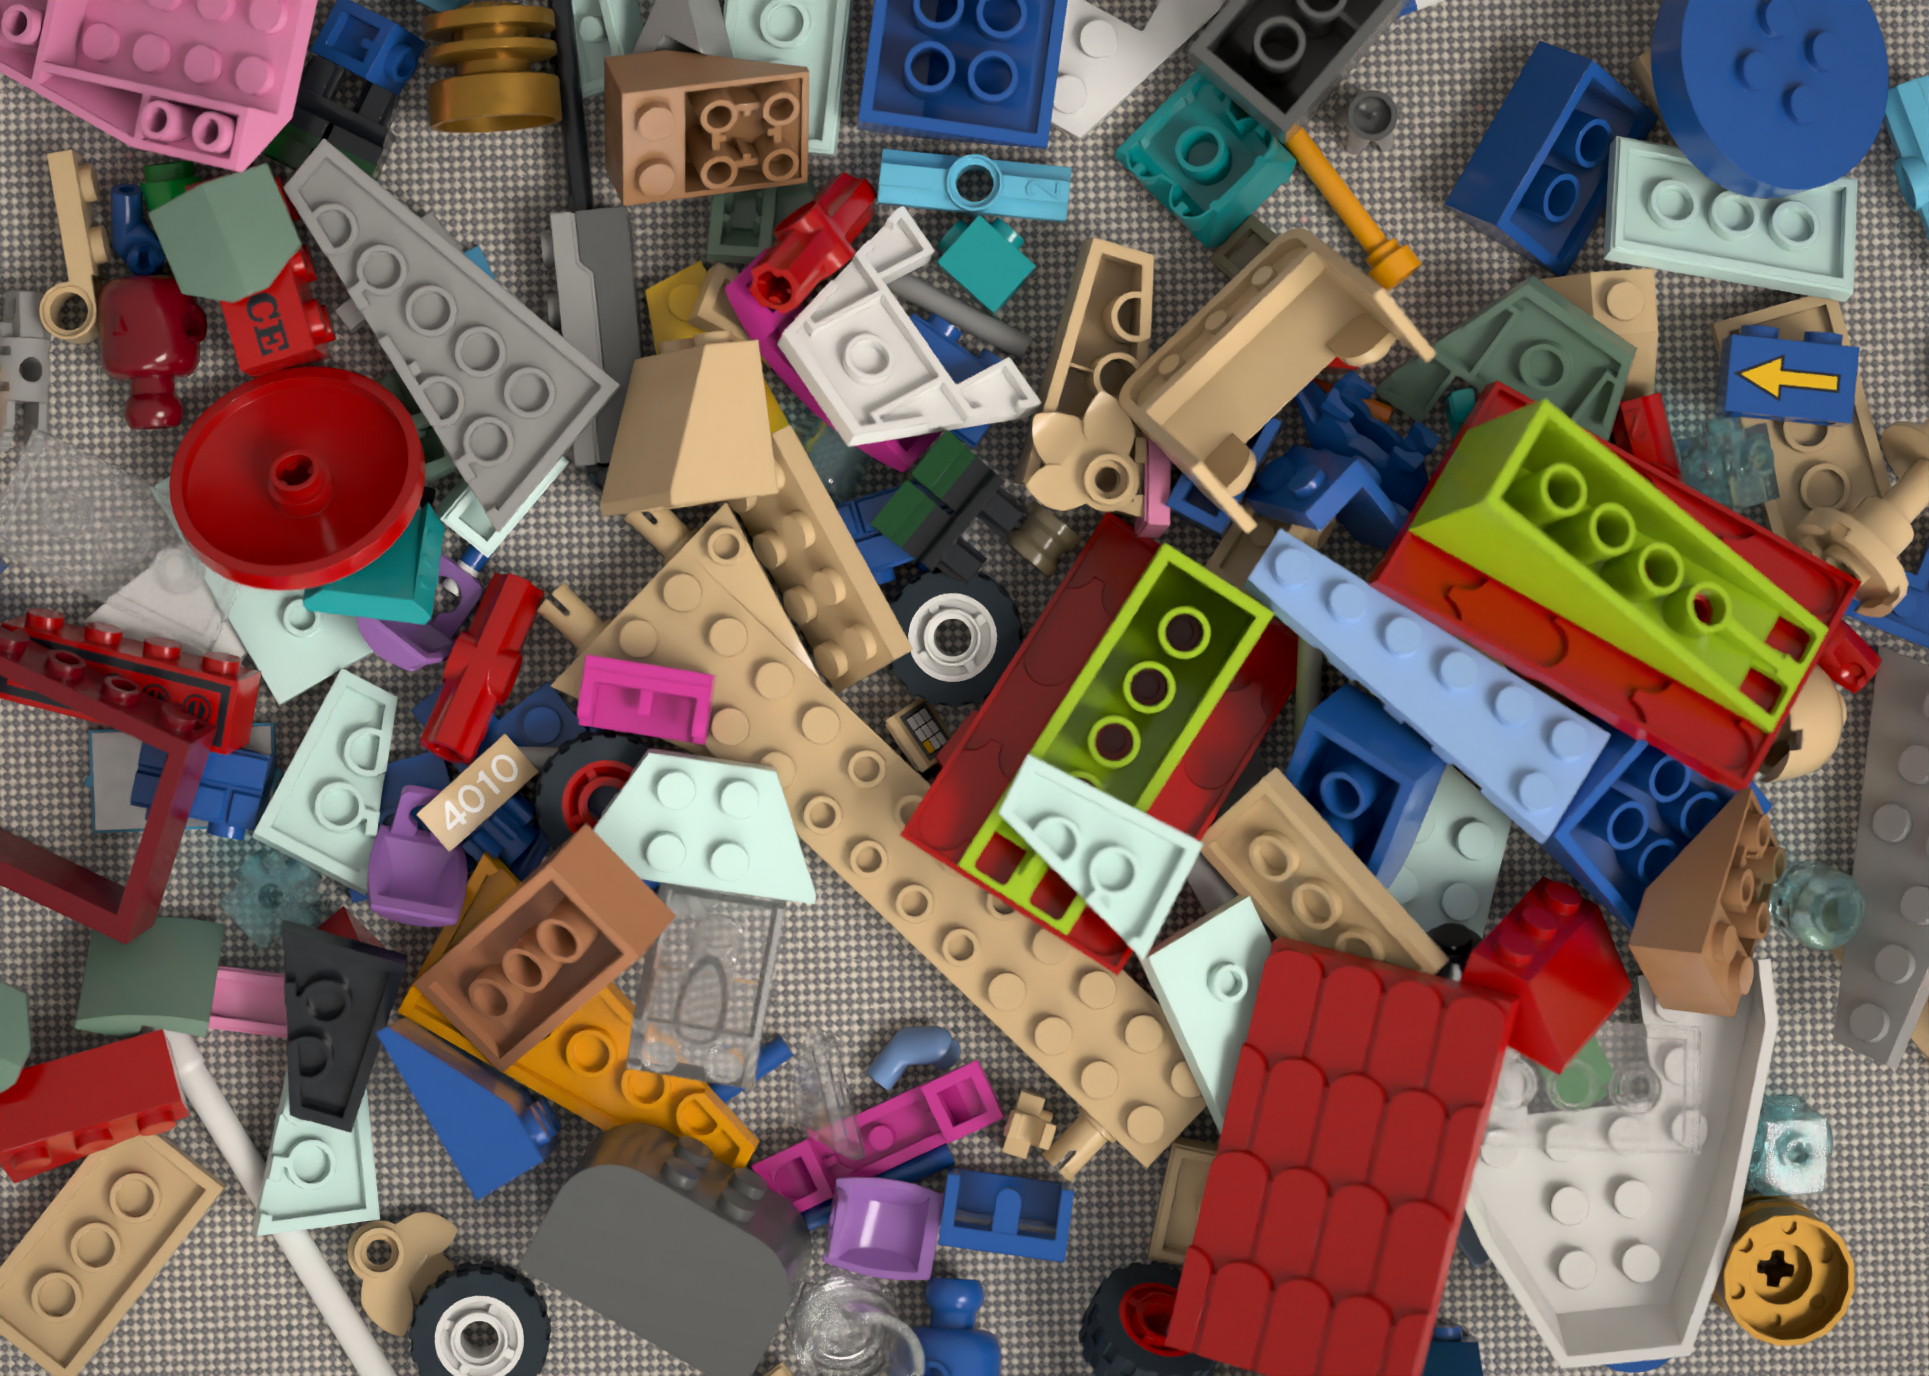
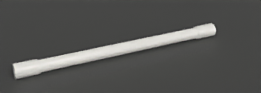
M145 1026L141 1030L146 1034L160 1029ZM164 1030L172 1045L185 1095L255 1208H257L266 1167L265 1161L204 1065L203 1056L190 1034ZM307 1229L272 1234L360 1376H397Z

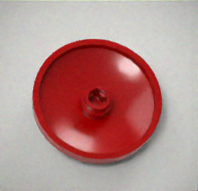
M330 367L285 369L262 375L232 389L199 416L187 431L174 457L169 482L170 502L177 524L189 548L202 563L215 573L235 583L264 590L287 591L312 588L334 582L362 569L382 555L402 535L417 511L423 495L426 478L425 454L411 415L398 398L384 386L363 375L343 369Z

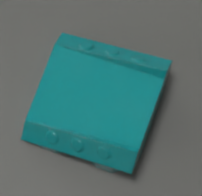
M1198 71L1188 78L1115 152V157L1207 249L1221 246L1281 184L1288 183L1297 161L1279 143L1275 136Z
M428 502L421 510L417 509L402 535L377 559L344 578L321 586L304 589L302 604L306 611L425 625L431 619L433 613L435 588L438 586L445 526Z

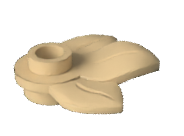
M1104 391L1098 392L1090 402L1082 420L1076 416L1057 412L1034 415L1031 427L1032 443L1038 457L1045 466L1038 469L1029 478L1025 487L1037 501L1054 510L1066 511L1086 504L1095 510L1103 512L1119 510L1132 501L1139 487L1138 469L1129 456L1134 442L1135 429L1131 418L1113 396ZM1103 467L1112 469L1117 476L1116 486L1110 492L1101 491L1095 484L1096 473Z
M415 1212L396 1224L384 1220L370 1221L360 1226L349 1240L347 1247L349 1264L354 1273L363 1279L361 1288L362 1307L368 1317L390 1334L400 1337L404 1336L411 1323L414 1304L418 1305L428 1285L436 1282L437 1277L447 1269L449 1272L455 1270L454 1266L442 1252L451 1244L458 1228L444 1217L430 1212ZM374 1240H384L391 1247V1255L384 1263H373L367 1257V1247Z

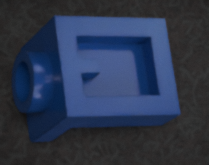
M337 0L310 51L324 60L398 96L406 81L416 71L425 42L397 23L351 0Z

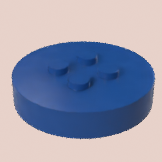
M1664 0L1660 7L1651 45V72L1657 103L1663 120L1680 150L1711 181L1734 193L1751 198H1781L1815 189L1838 180L1851 171L1867 154L1880 130L1885 115L1889 89L1886 47L1878 20L1868 0Z

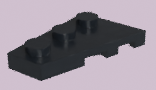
M284 920L282 926V946L285 965L284 993L287 1012L290 1116L351 1133L381 1044L376 1033L387 1026L407 965L408 955Z

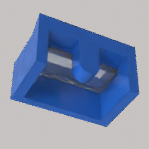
M948 1167L938 1245L1065 1263L1075 1192L1074 1186L1070 1183Z

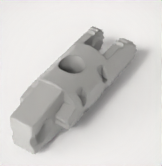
M12 290L5 293L3 322H0L1 452H7L9 447L12 446L15 404H24L25 431L23 436L27 452L45 454L47 450L51 333L45 329L40 319L39 307L43 298L42 292ZM20 365H21L22 370H23V375H22V376H21L20 371H19Z

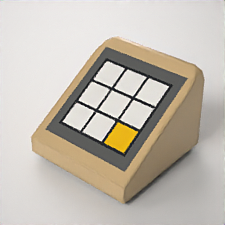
M923 698L917 699L886 720L887 724H885L917 772L920 770L921 773L937 763V754L952 737L951 732L934 707Z

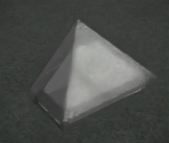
M820 1028L806 1031L781 1119L836 1153L855 1161L865 1158L866 1155L837 1038Z

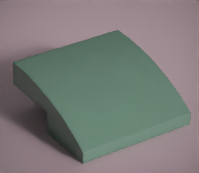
M156 917L155 923L151 928L127 945L92 929L74 1028L129 1039L139 1036L141 1026L143 1025L205 1037L210 1022L225 924L196 919Z

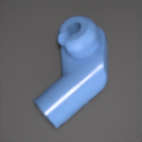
M937 1025L906 1027L894 1035L865 1072L890 1091L910 1065L934 1064L939 1070H946L954 1066L960 1057L961 1047L958 1041L952 1038L950 1031Z

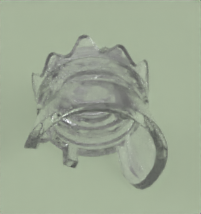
M832 1266L826 1281H808L802 1285L798 1302L794 1306L790 1305L784 1318L788 1332L786 1342L797 1356L802 1367L811 1376H923L925 1362L921 1343L912 1329L897 1317L894 1291H885L876 1277L867 1275L856 1277L847 1269Z

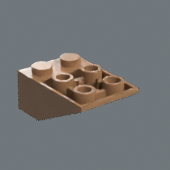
M670 50L604 57L605 169L623 206L808 183L809 70L807 67Z
M1752 788L1740 790L1644 892L1628 946L1662 1009L1734 1018L1741 994L1746 995L1751 988L1754 973L1752 957L1758 939H1764L1769 929V901L1774 885L1782 883L1786 872L1785 850L1779 846L1771 829L1770 819L1768 815L1764 814Z

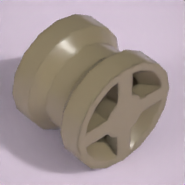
M1034 500L1026 509L1027 519L1019 529H1012L1005 539L1002 538V540L1050 579L1058 569V558L1064 551L1074 550L1082 539Z

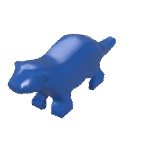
M1354 371L1346 373L1328 392L1311 380L1294 399L1298 405L1312 449L1321 451L1323 448H1326L1338 455L1351 458L1354 455L1362 457L1380 474L1382 482L1379 487L1388 499L1397 502L1409 512L1413 511L1414 505L1429 482L1424 464V456L1432 453L1441 438L1421 422H1415L1406 438L1403 439L1387 424L1373 418L1369 407L1362 399H1369L1376 388L1363 380Z

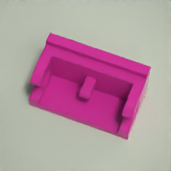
M586 654L577 710L578 725L706 745L717 675Z

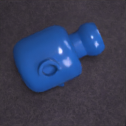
M931 1277L926 1285L924 1294L925 1302L931 1310L930 1326L913 1327L903 1334L901 1339L900 1367L893 1369L894 1376H1001L1002 1354L997 1337L990 1331L975 1329L976 1313L982 1307L985 1295L980 1280Z

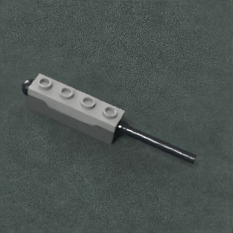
M547 0V8L552 9L555 15L556 29L550 31L551 40L557 44V54L553 56L555 75L560 80L563 118L560 121L569 201L566 212L550 214L552 230L541 231L544 267H555L558 289L556 293H547L548 316L552 329L555 331L562 330V337L621 385L564 454V456H574L577 468L587 469L589 484L595 491L602 494L634 360L645 357L631 216L626 206L595 209L572 0Z

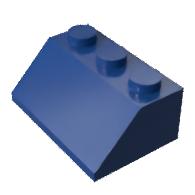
M1539 41L1444 204L1480 233L1554 276H1566L1606 208L1610 144L1616 136L1645 141L1658 116L1592 59Z

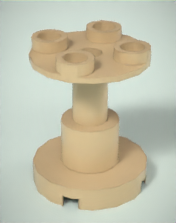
M1929 418L1921 425L1913 422L1895 421L1882 432L1881 447L1886 461L1899 478L1882 499L1877 496H1867L1849 515L1834 508L1815 507L1791 530V537L1800 538L1795 544L1796 546L1861 581L1853 599L1861 603L1853 611L1864 616L1882 618L1890 613L1907 595L1908 580L1903 566L1897 557L1913 541L1914 531L1911 523L1929 504Z

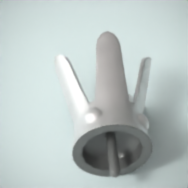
M1362 90L1356 94V97L1348 107L1342 108L1335 113L1333 121L1335 125H1347L1348 130L1351 131L1346 143V150L1350 155L1359 154L1373 140H1376L1381 150L1386 152L1393 145L1392 130L1397 123L1399 113L1396 103L1385 93L1376 90Z

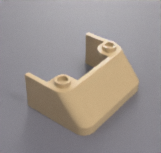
M1297 228L1275 238L1133 373L1121 389L1119 404L1137 426L1189 480L1248 534L1257 524L1235 501L1233 496L1241 493L1249 485L1256 467V457L1245 444L1335 357H1338L1350 366L1372 364L1383 358L1396 340H1399L1427 363L1437 353L1383 287L1306 229Z

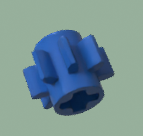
M517 791L464 839L466 842L461 847L478 863L483 854L487 852L494 859L498 857L506 867L509 866L525 851L538 834V831L528 823L534 817L533 812L536 808Z

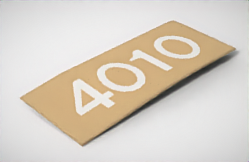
M504 734L420 810L417 815L450 852L539 771L510 738Z

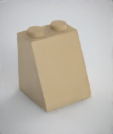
M731 330L693 335V338L659 342L658 355L634 360L600 502L602 517L708 505L778 493L758 340L733 342Z

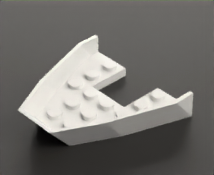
M1771 959L1757 960L1753 963L1754 973L1751 988L1746 995L1741 994L1734 1018L1662 1009L1644 975L1635 977L1649 1102L1526 1114L1520 1054L1507 1047L1465 1209L1483 1248L1561 1369L1690 1356L1738 1223L1778 1027Z

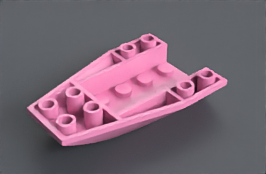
M0 0V72L130 147L243 172L293 117L317 0Z

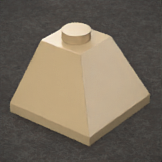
M1654 268L1589 272L1539 279L1637 348L1621 402L1654 394L1658 344Z

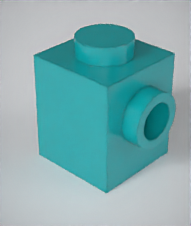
M980 215L970 225L960 219L936 246L943 253L942 257L937 261V268L992 317H995L1035 272L1036 265L1019 251L1025 241L999 217L991 224Z

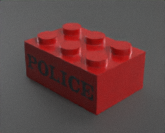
M259 164L254 165V166H251V167H247L246 169H250V168L259 166ZM234 171L215 178H211L205 181L185 186L186 192L202 183H206L224 176H228L237 173L238 171ZM274 176L292 221L300 220L297 209L283 188L286 184L283 185L279 176ZM303 244L297 253L290 258L269 288L234 303L220 301L240 370L254 378L280 370L305 367L332 358L327 343L336 340V333L326 304L320 305L318 300L314 299L309 282L318 280V274L313 256L307 244Z

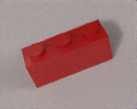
M1544 876L1472 951L1460 979V982L1519 996L1520 1001L1507 1047L1558 1075L1566 1069L1625 1000L1632 987L1599 906L1581 897V894L1572 886L1552 881Z

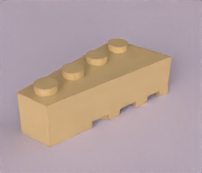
M1096 237L1082 242L1039 390L1038 398L1041 404L1035 414L1032 415V418L1039 413L1057 412L1076 416L1082 420L1090 402L1100 391L1110 394L1119 402V395L1126 381L1148 360L1152 323L1154 255ZM1032 418L1013 483L1022 486L1026 485L1029 478L1038 469L1045 466L1038 457L1032 443ZM1131 419L1135 429V437L1129 456L1138 469L1139 487L1129 504L1119 510L1110 512L1130 518H1143V467L1146 464L1147 437ZM1108 467L1101 468L1095 476L1096 486L1103 492H1110L1114 489L1117 483L1115 472Z

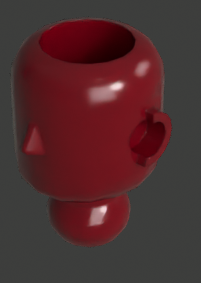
M137 275L109 280L101 287L97 301L100 362L104 372L112 379L129 382L130 396L124 405L125 421L130 429L134 430L179 427L184 412L182 401L175 394V379L188 377L196 371L200 362V342L204 340L207 333L206 315L202 308L198 306L197 296L182 294L174 275Z

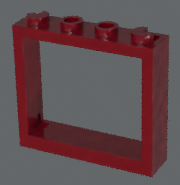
M0 626L1 676L168 753L126 887L0 828V886L127 945L155 923L218 727L187 713V705L177 702H163L142 692L141 686L131 679L121 676H107L86 666L85 660L75 653L65 650H51L29 640V634L20 628L12 632Z

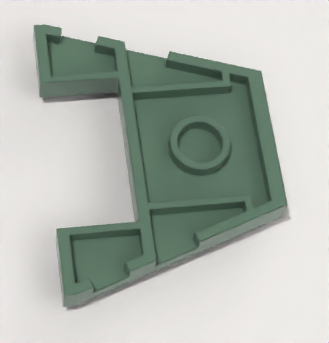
M1532 275L1430 344L1437 354L1428 363L1417 354L1386 374L1374 392L1417 422L1422 423L1455 376H1459L1480 392L1484 390L1487 384L1498 380L1536 402L1546 399L1577 425L1609 441L1637 348Z

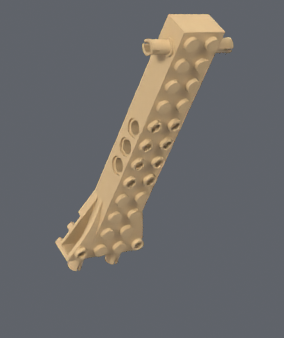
M727 502L701 529L695 527L693 530L670 509L649 511L657 519L656 524H653L642 512L628 514L624 521L627 524H631L665 557L662 562L665 567L613 621L609 618L604 622L569 588L570 586L566 582L560 585L552 595L569 610L570 614L568 616L551 600L546 599L537 612L544 616L578 649L575 653L577 659L555 680L551 687L579 700L586 654L717 675L706 745L665 738L661 739L699 756L767 765L776 768L797 835L1080 1105L1077 1110L1081 1115L1050 1146L1049 1150H1044L1041 1153L1055 1167L1071 1149L1075 1150L1058 1168V1172L1071 1182L1075 1178L1074 1176L1108 1140L1112 1144L1118 1141L1147 1169L1207 1106L1160 1003L1125 969L1122 968L1117 976L900 836L902 830L931 787V784L823 682L743 532L737 517Z

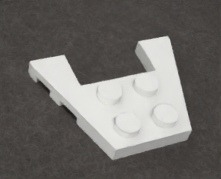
M1068 0L1051 125L1081 141L1130 96L1158 67L1182 48L1206 23L1208 24L1219 13L1224 1L1160 0L1145 29L1140 31L1085 0Z
M904 206L896 209L877 234L857 251L852 261L834 280H831L788 326L777 344L848 447L941 432L947 429L954 430L1027 418L1035 414L1041 404V401L1010 357L959 384L954 383L886 284L929 263L935 252Z

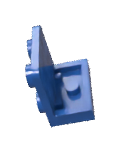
M1293 445L1283 457L1276 458L1268 463L1258 474V483L1243 497L1258 516L1321 531L1336 516L1358 542L1384 550L1389 549L1410 514L1403 506L1388 499L1379 487L1382 482L1380 474L1362 457L1354 455L1351 458L1335 454L1326 448L1320 451L1298 445Z

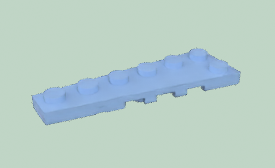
M1280 528L1249 576L1244 588L1270 611L1274 612L1279 619L1309 645L1320 649L1325 654L1327 660L1351 681L1358 680L1385 703L1384 710L1402 724L1403 721H1406L1433 745L1431 750L1449 766L1454 763L1482 787L1480 790L1481 794L1533 839L1543 844L1560 820L1609 739L1610 734L1441 628L1368 586V583Z

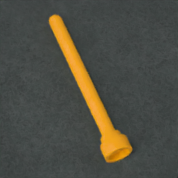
M1303 127L1284 144L1369 255L1365 262L1371 268L1367 275L1388 292L1423 265L1408 244L1401 246L1396 238L1388 240Z

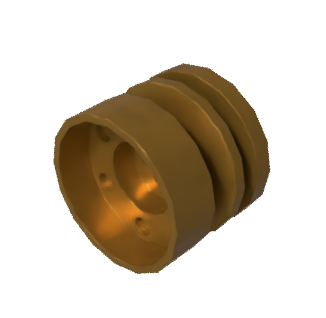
M504 1L479 2L458 6L455 10L431 14L421 19L422 34L425 39L450 42L425 50V62L433 66L454 69V76L440 79L427 85L429 124L432 130L446 133H491L538 128L556 124L563 120L560 80L558 76L530 71L531 63L546 60L557 54V44L555 41L544 38H530L556 29L555 15L552 9L540 6L518 5V3Z
M1774 1192L1744 1195L1738 1223L1711 1298L1751 1336L1776 1346L1804 1345L1827 1334L1846 1314L1855 1290L1854 1262L1844 1240L1797 1200ZM1773 1251L1779 1256L1777 1264H1766L1764 1272H1762L1757 1267L1759 1260H1769Z

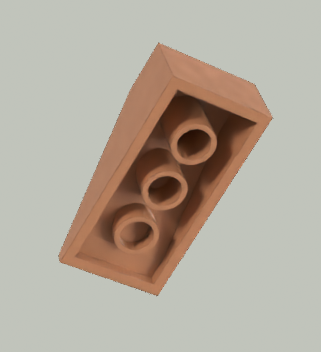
M585 824L421 974L413 984L503 1073L636 962L673 921L676 915Z

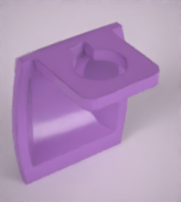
M441 554L439 577L445 576L455 580L461 590V601L454 611L441 612L436 619L431 616V619L425 625L357 617L359 630L366 643L378 656L402 669L416 671L425 665L443 662L449 658L456 642L454 636L485 593L484 585L450 557Z
M414 785L403 787L392 825H380L369 858L367 891L370 909L384 918L408 925L443 927L456 924L458 921L467 887L466 852L461 847L464 841H461L449 852L431 831L417 829L418 821L410 814L413 808L424 804L427 805L442 792L441 790Z
M837 1177L822 1261L844 1270L876 1278L930 1280L945 1194L918 1184L895 1179Z

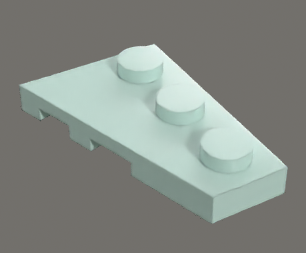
M1030 754L1027 755L999 810V814L1144 960L1203 843Z
M287 1065L251 1235L262 1236L379 1220L380 1213L367 1087L352 1132H346L290 1116Z

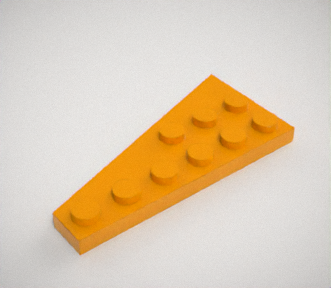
M487 852L483 854L467 883L465 899L457 923L443 927L414 982L521 883L498 857L494 859ZM613 981L503 1072L604 1131L628 1123L654 1125L669 1131L679 1138L681 1136H688L701 1141L710 1148L713 1157L734 1169L738 1167L745 1168L760 1142ZM412 984L397 1012L496 1068Z

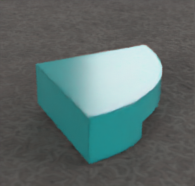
M1473 388L1451 392L1443 400L1452 442L1476 403Z

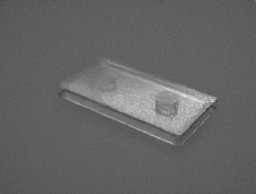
M33 430L0 501V553L203 652H211L242 585L215 573L191 551L173 514L170 493L42 430Z
M1604 1023L1560 1075L1507 1047L1481 1147L1683 1155L1700 1154L1702 1026Z

